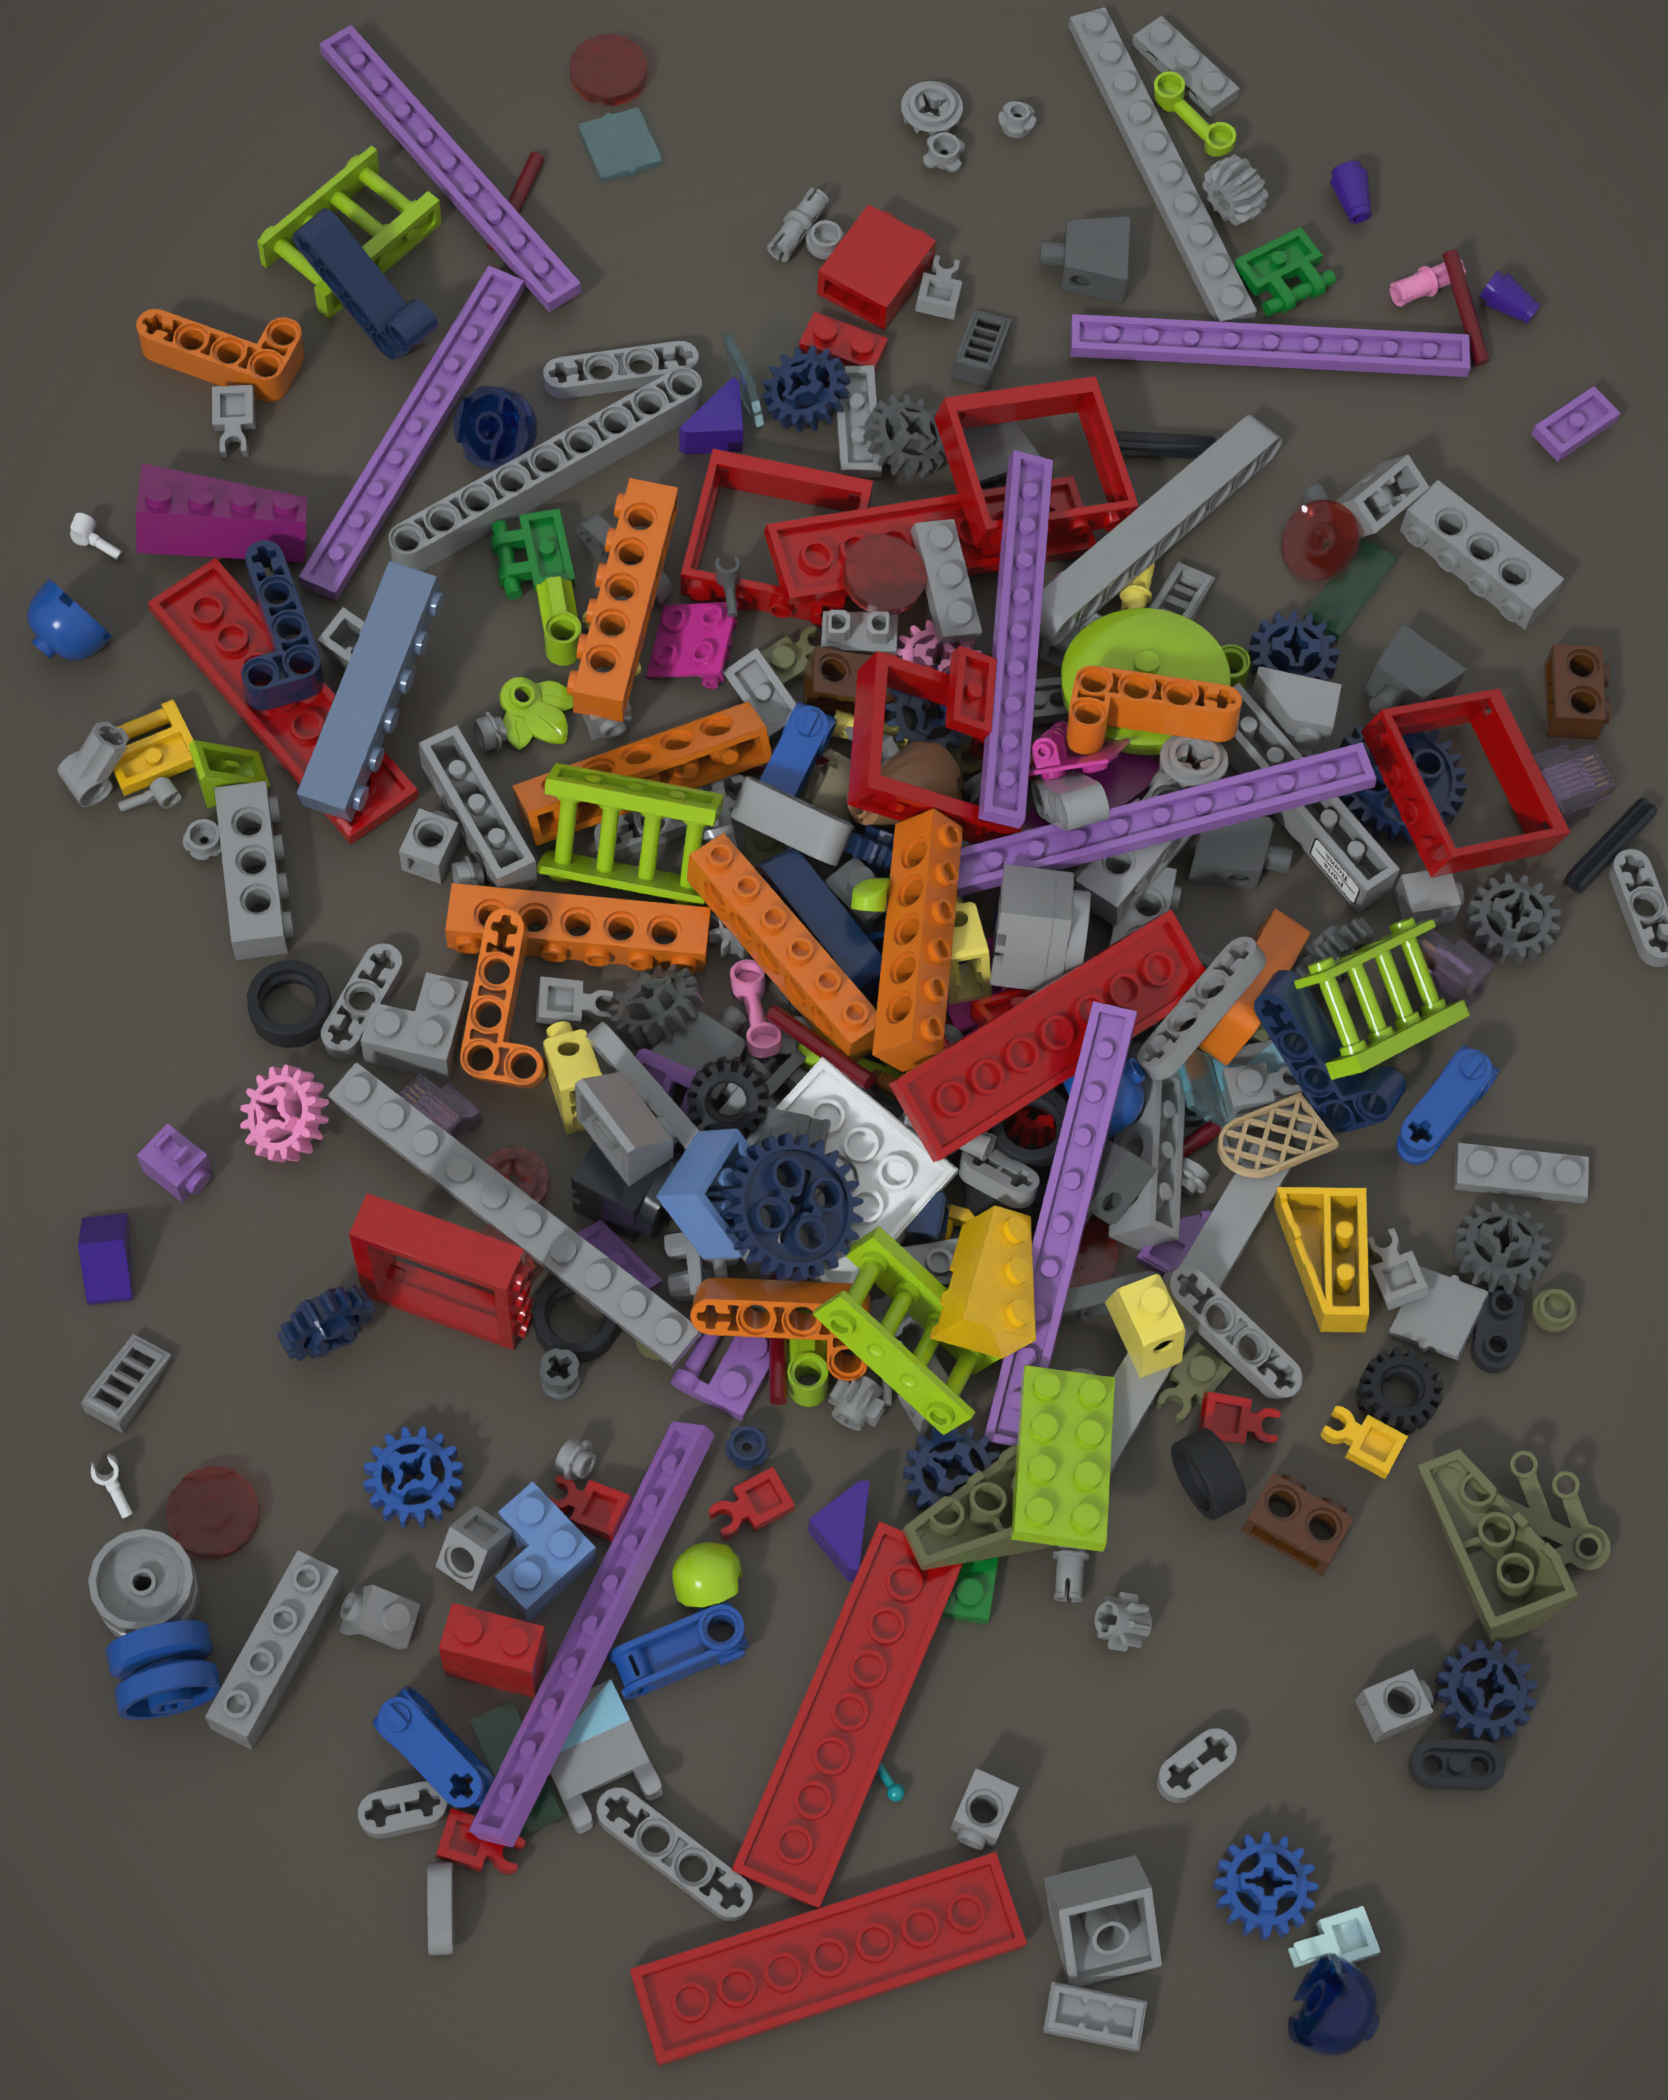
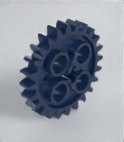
M1357 725L1351 736H1344L1340 748L1363 742L1376 776L1374 788L1378 791L1365 789L1342 795L1338 798L1344 805L1349 806V811L1360 819L1359 822L1364 828L1368 825L1373 827L1372 837L1374 839L1381 832H1386L1390 844H1393L1397 835H1402L1405 843L1410 845L1413 839L1401 818L1395 802L1393 801L1391 808L1384 806L1389 789L1385 785L1380 770L1361 733L1363 727ZM1437 729L1428 735L1424 732L1401 735L1409 752L1412 754L1417 769H1425L1430 773L1426 774L1418 769L1444 825H1451L1464 803L1462 797L1468 786L1462 782L1467 772L1466 769L1456 767L1461 755H1448L1447 752L1452 742L1449 740L1439 744L1436 741L1439 734Z
M791 1133L778 1136L777 1140L774 1136L761 1140V1146L757 1143L748 1147L746 1150L749 1157L742 1156L734 1161L741 1172L734 1171L725 1177L735 1186L734 1189L721 1192L723 1198L732 1201V1207L721 1211V1215L732 1217L734 1220V1224L729 1226L725 1232L726 1234L738 1233L740 1236V1240L735 1244L734 1250L748 1248L750 1252L747 1256L746 1264L750 1265L761 1260V1274H770L776 1269L778 1281L789 1279L792 1275L794 1281L799 1282L808 1279V1274L811 1278L824 1275V1268L826 1270L837 1268L839 1266L837 1257H846L845 1255H848L850 1252L845 1242L850 1243L859 1240L860 1237L851 1229V1225L864 1221L863 1217L853 1213V1207L864 1203L863 1199L852 1197L851 1191L859 1185V1181H846L844 1177L851 1169L850 1164L838 1167L835 1163L838 1159L839 1151L835 1150L824 1155L825 1141L819 1140L809 1146L808 1134L797 1136L794 1140ZM778 1167L786 1175L787 1182L785 1187L777 1179L776 1172ZM805 1171H806L807 1174H808V1178H807L806 1183L804 1184L805 1176H806V1175H805ZM816 1187L824 1195L825 1202L823 1207L816 1200ZM761 1208L767 1210L770 1215L771 1222L769 1227L764 1225L761 1220ZM800 1228L804 1229L808 1235V1247H805L800 1241ZM780 1231H781V1236H780V1242H781V1243H779L778 1240H777Z

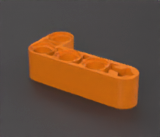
M150 309L143 312L136 322L142 353L150 361L219 386L253 385L255 399L264 402H275L285 396L305 358L301 327L291 318L281 317L272 320L266 326L257 344L160 309Z
M1102 666L1083 667L1077 672L1074 680L1069 707L1066 743L1071 750L1082 755L1097 753L1104 745L1107 726L1213 742H1225L1231 740L1236 735L1242 706V696L1238 690L1224 684Z
M1276 907L1270 912L1253 938L1266 956L1263 970L1198 1046L1199 1049L1224 1066H1227L1261 1024L1254 1010L1255 1000L1275 972L1291 970L1311 933L1310 930Z
M508 908L498 909L490 914L484 927L460 1053V1062L463 1069L474 1079L511 1087L532 1089L539 1086L545 1080L547 1075L545 1059L534 1048L509 1043L528 942V927L516 911ZM507 921H511V924L517 930L516 934H509L506 940L505 947L510 953H514L512 957L502 952H492L493 948L502 951L503 938L497 932L498 927L504 928ZM497 963L507 964L510 968L508 979L501 984L490 983L488 980L489 969ZM488 1006L500 1007L502 1015L500 1022L491 1028L481 1026V1012ZM480 1049H489L493 1053L492 1065L484 1071L474 1070L472 1066L473 1054ZM524 1056H531L537 1062L535 1073L527 1079L518 1078L514 1068L516 1062Z
M715 1277L707 1278L696 1288L690 1318L696 1330L703 1334L827 1340V1366L834 1377L843 1381H852L862 1377L867 1370V1364L857 1355L842 1353L841 1350L849 1348L812 1315L817 1307L844 1290L848 1293L852 1283ZM868 1293L862 1307L871 1315V1298ZM737 1305L738 1309H733V1306ZM760 1305L766 1308L767 1310L761 1312L755 1311L752 1308H750V1306ZM806 1307L813 1312L805 1314L797 1311L795 1308Z

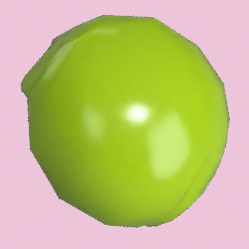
M712 1541L694 1544L678 1556L672 1568V1581L677 1601L688 1607L711 1606L735 1596L738 1593V1576L739 1578L743 1576L739 1556L728 1545Z

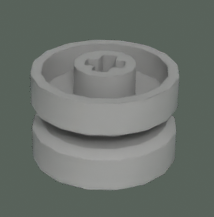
M148 1529L124 1532L106 1543L93 1560L88 1578L91 1600L110 1632L117 1637L160 1623L193 1620L196 1616L201 1597L198 1576L190 1558L180 1543L163 1532ZM144 1585H147L149 1587L144 1591H139V1589Z

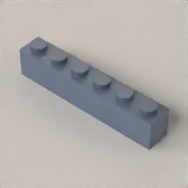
M392 561L388 562L296 793L303 806L352 822L356 810L362 811L369 793V787L366 786L371 771L377 772L383 760L384 748L381 747L386 733H392L398 722L399 709H397V705L401 695H407L412 687L415 671L412 670L417 655L422 656L425 653L430 638V632L427 631L432 616L437 618L444 605L445 594L442 593L437 576Z

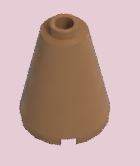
M922 740L911 742L881 764L882 776L962 800V792L958 793L956 780L961 778L960 769L951 753L939 743L933 741L927 743ZM847 794L849 812L858 823L862 825H895L901 822L849 806Z

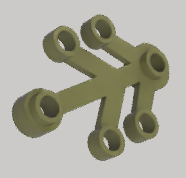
M1519 1451L1513 1454L1509 1460V1470L1518 1478L1528 1507L1503 1495L1501 1496L1516 1512L1519 1511L1528 1520L1529 1526L1541 1538L1546 1537L1562 1545L1555 1548V1550L1559 1553L1564 1565L1571 1563L1582 1570H1594L1601 1567L1609 1558L1611 1552L1610 1540L1601 1528L1588 1523L1578 1496L1580 1489L1578 1477L1572 1472L1562 1471L1552 1478L1550 1484L1552 1493L1562 1500L1570 1526L1568 1528L1552 1519L1536 1475L1538 1468L1536 1457L1529 1451ZM1519 1456L1527 1457L1531 1461L1532 1466L1528 1473L1523 1474L1516 1470L1515 1461ZM1565 1476L1572 1480L1573 1490L1569 1494H1563L1558 1490L1557 1481L1560 1477ZM1584 1538L1592 1539L1596 1544V1551L1591 1556H1586L1580 1551L1579 1545Z

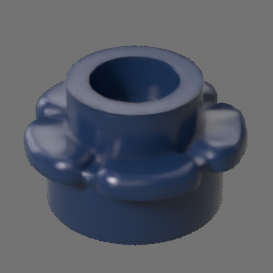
M753 1426L737 1427L731 1432L730 1439L725 1442V1454L728 1459L734 1461L733 1463L737 1468L743 1470L752 1469L754 1465H762L769 1456V1448L766 1445L768 1437L762 1430ZM749 1444L752 1449L746 1452L743 1450V1446Z

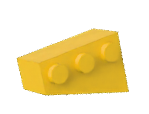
M1276 1187L1274 1208L1320 1332L1365 1333L1369 1319L1366 1188Z
M994 1205L962 1225L949 1269L953 1272L949 1288L942 1293L939 1303L943 1306L938 1324L932 1327L929 1338L1003 1359L1036 1341L1031 1216Z

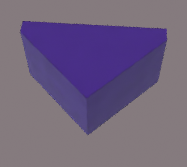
M732 377L679 428V450L685 455L711 454L713 449L732 453L743 451L739 380L735 377Z
M128 1214L82 1218L78 1249L87 1304L93 1305L133 1300Z
M865 1480L858 1481L809 1518L808 1524L809 1534L849 1582H854L860 1568L870 1482Z

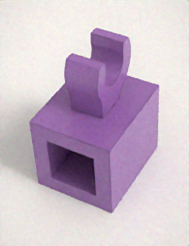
M168 1123L137 1154L142 1171L182 1203L190 1194L196 1195L201 1192L210 1180L212 1168L208 1155Z

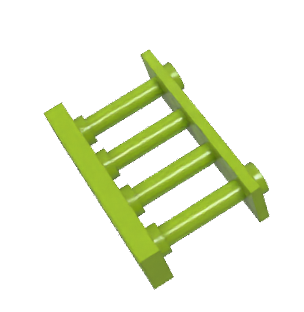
M372 145L362 154L352 157L344 169L278 224L268 227L262 233L260 239L257 240L261 264L266 269L282 257L316 285L314 291L317 311L328 320L344 306L302 253L294 247L295 243L292 235L296 230L323 208L333 213L339 209L373 237L362 248L380 271L385 273L442 224L440 200L427 191L418 200L410 201L379 176L377 149ZM365 186H368L401 214L390 224L382 225L351 198Z
M561 763L554 765L546 777L544 794L556 796L560 801L555 850L547 849L537 864V873L548 875L550 879L558 882L575 880L669 898L680 905L695 906L697 904H705V901L687 881L689 854L702 847L704 827L708 825L714 826L723 809L724 794ZM581 801L599 804V807L603 809L597 858L572 854L577 805ZM623 809L641 812V815L645 817L639 866L614 862L619 813ZM666 817L683 820L687 825L681 874L656 870L662 819Z
M1410 917L1393 923L1389 926L1390 934L1335 961L1333 957H1328L1307 966L1309 974L1294 981L1296 989L1319 983L1343 1045L1339 1048L1341 1055L1325 1063L1331 1080L1364 1072L1470 1016L1464 1000L1446 1004L1445 999L1438 996L1416 938L1436 927L1433 919L1415 923L1414 918ZM1401 945L1423 1005L1420 1006L1421 1014L1418 1011L1413 1012L1392 958L1390 949ZM1372 958L1375 960L1396 1015V1019L1393 1020L1394 1028L1391 1025L1386 1026L1363 965L1364 962ZM1346 971L1370 1031L1366 1034L1367 1042L1364 1039L1359 1040L1336 980V976Z
M878 1226L854 1242L849 1248L850 1252L848 1255H845L860 1269L848 1293L844 1290L817 1307L812 1315L942 1435H945L970 1420L975 1413L959 1397L971 1373L975 1375L1001 1358L929 1338L932 1327L939 1322L943 1308L939 1303L942 1293L947 1288L886 1231ZM874 1283L893 1300L881 1323L862 1307ZM906 1313L925 1330L913 1354L894 1337ZM938 1344L943 1346L957 1360L946 1383L940 1380L927 1367Z

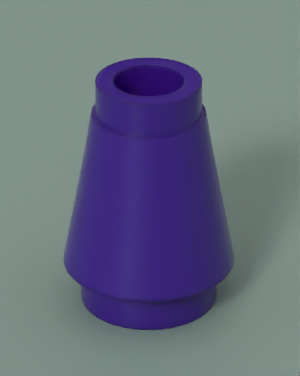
M1349 161L1336 166L1331 171L1332 179L1330 180V185L1345 214L1348 216L1349 222L1357 224L1368 220L1372 216L1368 171L1362 168V164L1359 161Z
M1499 270L1495 272L1479 295L1480 298L1486 301L1485 306L1519 321L1521 320L1525 324L1530 321L1541 305L1535 301L1509 272L1504 275Z

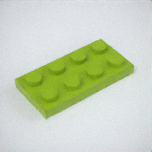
M1024 1366L1021 1378L1011 1540L1104 1551L1107 1544L1115 1377Z

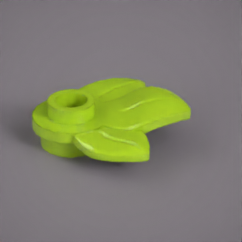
M515 677L508 680L503 685L499 694L501 707L505 711L503 723L507 731L508 742L519 751L526 747L532 736L551 744H565L568 736V724L563 712L573 708V696L567 695V687L555 681H544L535 684L532 680L524 677ZM516 691L526 693L528 701H518L514 693Z

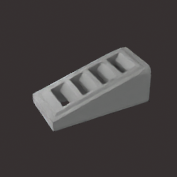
M1177 562L1149 608L1170 610V612L1173 611V613L1175 612L1194 621L1214 584L1215 577ZM1178 582H1181V583L1186 584V585H1188V586H1190V587H1193V588L1197 589V592H1195V591H1193V590H1191V589H1188V588H1186V587H1184V586H1181V585H1179V584H1177V583H1178Z
M132 1334L80 1404L84 1412L124 1433L172 1360V1355ZM136 1350L155 1360L151 1367L132 1358ZM128 1366L144 1376L138 1381L124 1373L123 1370ZM117 1380L133 1388L129 1395L113 1386ZM107 1395H110L123 1403L119 1408H116L105 1402L104 1399Z

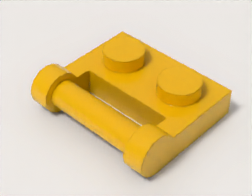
M173 699L162 703L161 709L117 726L125 731L130 740L166 724L170 725L168 729L126 745L127 749L112 771L124 796L150 786L159 777L169 778L194 767L189 748L193 738Z

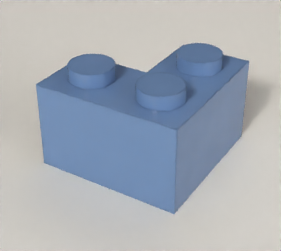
M738 1129L698 1131L656 1196L702 1259L741 1258L748 1250V1248L734 1250V1246L740 1240V1236L738 1233L726 1234L725 1230L734 1224V1220L732 1217L721 1215V1211L732 1207V1201L723 1198L721 1192L734 1189L735 1187L725 1177L734 1171L741 1172L734 1163L735 1159L742 1156L749 1157L746 1149L750 1145Z
M533 1481L498 1512L499 1521L512 1529L510 1538L522 1552L494 1576L497 1592L526 1622H531L596 1563V1547Z

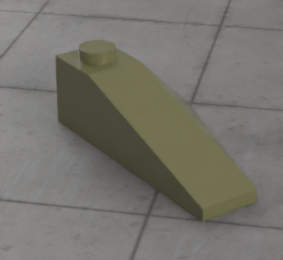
M1017 1444L1001 1453L999 1459L981 1472L979 1470L969 1477L967 1483L949 1497L944 1496L904 1526L903 1533L921 1570L1042 1550L1053 1546L1011 1540Z
M1461 1449L1417 1465L1472 1604L1491 1646L1496 1641L1503 1642L1536 1629L1578 1598V1594L1559 1553L1548 1542L1545 1543L1529 1526L1528 1520L1519 1511L1516 1512L1497 1492L1495 1485Z

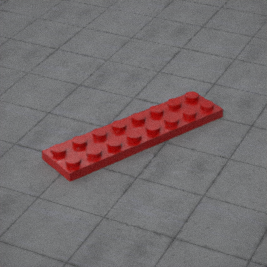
M1074 476L1051 480L1049 512L1084 507ZM1006 486L982 490L991 520L1003 519ZM958 494L770 523L764 529L765 539L786 606L923 583L911 534L913 525L920 522L954 519L968 576L999 571L1001 549L994 550L990 547L975 549ZM1089 531L1075 538H1069L1067 535L1049 538L1046 544L1045 563L1081 557L1096 544L1093 532Z
M215 557L148 601L149 611L300 785L335 694L324 682L322 690L317 695L271 710L262 711L254 709L248 704L241 677L242 667L248 660L274 652L258 605ZM301 669V670L297 671L296 673H297V674H306V673L310 672L311 670ZM260 681V682L256 683L255 685H256V686H265V685L269 684L270 682H268V681ZM385 751L378 771H371L366 786L369 787L366 804L362 811L356 810L352 822L324 813L350 845L419 798L418 789Z
M1172 909L1165 911L889 1083V1086L932 1161H940L1075 1075L1093 1001L1137 1011L1138 1015L1133 1038L1166 1017L1204 973L1205 968Z
M879 1521L731 1871L813 1908H821L964 1563L921 1570L903 1531Z
M993 1852L630 1969V1974L659 2067L1025 1948L1027 1942L997 1853Z

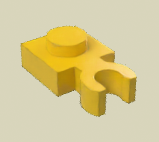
M1335 1406L1331 1416L1343 1424V1430L1336 1431L1325 1425L1320 1436L1331 1444L1345 1443L1349 1445L1350 1448L1345 1458L1386 1479L1408 1436L1370 1415H1367L1363 1424L1360 1425L1355 1422L1354 1416L1348 1409Z

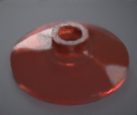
M1317 500L1304 505L1289 519L1282 535L1281 548L1286 564L1294 573L1308 580H1324L1337 575L1347 567L1357 551L1359 544L1358 523L1351 511L1336 501ZM1331 538L1329 545L1322 550L1321 545L1323 541Z

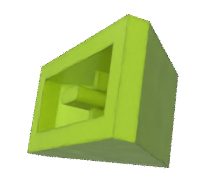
M193 740L189 744L195 772L207 808L216 806L215 787L266 781L268 789L271 787L259 751Z

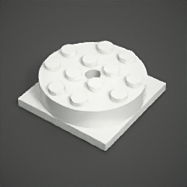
M824 1057L814 1065L775 1108L809 1115L814 1119L831 1120L824 1155L838 1150L839 1156L835 1164L838 1167L847 1164L851 1166L849 1172L844 1176L846 1181H859V1185L851 1191L852 1197L864 1200L863 1204L853 1207V1213L864 1218L863 1222L851 1225V1229L860 1236L859 1239L880 1226L901 1245L907 1237L905 1230L932 1197L937 1192H941L958 1173V1168L946 1158L933 1162L916 1133ZM763 1122L746 1140L750 1146L759 1144ZM817 1188L815 1197L817 1202L823 1207L825 1202L824 1195ZM761 1208V1220L764 1225L769 1227L771 1222L770 1215L767 1210ZM800 1228V1241L805 1247H808V1235L804 1229ZM781 1231L779 1232V1235H778V1238H777V1240H778L779 1243H781V1242H780ZM856 1241L850 1243L845 1242V1244L850 1248V1246ZM837 1257L839 1263L837 1268L831 1270L824 1268V1275L811 1278L808 1274V1277L814 1282L853 1284L860 1269L847 1257Z

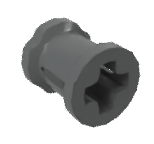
M554 1348L546 1352L541 1358L539 1369L540 1384L544 1394L550 1399L556 1401L572 1398L579 1390L581 1385L580 1373L578 1371L580 1367L579 1361L570 1350ZM557 1369L561 1374L568 1371V1378L563 1380L559 1375L552 1378V1371Z

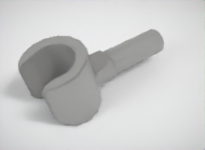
M159 777L150 784L149 790L119 801L118 806L120 811L123 812L156 800L162 809H169L177 805L182 797L170 779Z

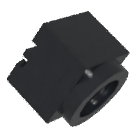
M675 1137L673 1139V1158L631 1186L627 1185L594 1141L571 1178V1187L574 1189L572 1192V1197H574L573 1211L595 1223L602 1220L614 1233L633 1243L637 1241L640 1234L650 1239L656 1238L671 1218L656 1196L683 1155L679 1153V1138Z

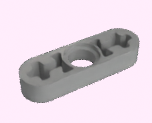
M1635 849L1623 850L1617 854L1610 866L1609 879L1639 957L1650 966L1668 965V906L1649 858L1641 851ZM1625 864H1628L1631 870H1638L1634 880L1630 872H1622ZM1634 883H1635L1636 888H1635L1633 891H1631V889H1632V887H1633V885H1634ZM1638 899L1648 900L1655 907V914L1649 917L1638 914L1634 909L1633 902ZM1659 924L1655 932H1653L1652 928ZM1654 937H1656L1659 944L1666 943L1667 947L1664 952H1661L1659 947H1651L1650 944Z
M381 943L370 947L366 951L321 1029V1038L325 1051L331 1057L348 1059L357 1054L361 1048L360 1041L370 1008L367 1010L354 1009L350 1005L351 998L359 992H368L374 996V1003L386 1005L401 980L404 972L402 956L394 946ZM385 959H390L392 969L384 968L378 976V987L373 982L377 974L375 962L383 963ZM347 1016L352 1020L348 1029L350 1041L343 1039L339 1044H335L333 1033H343L348 1024Z

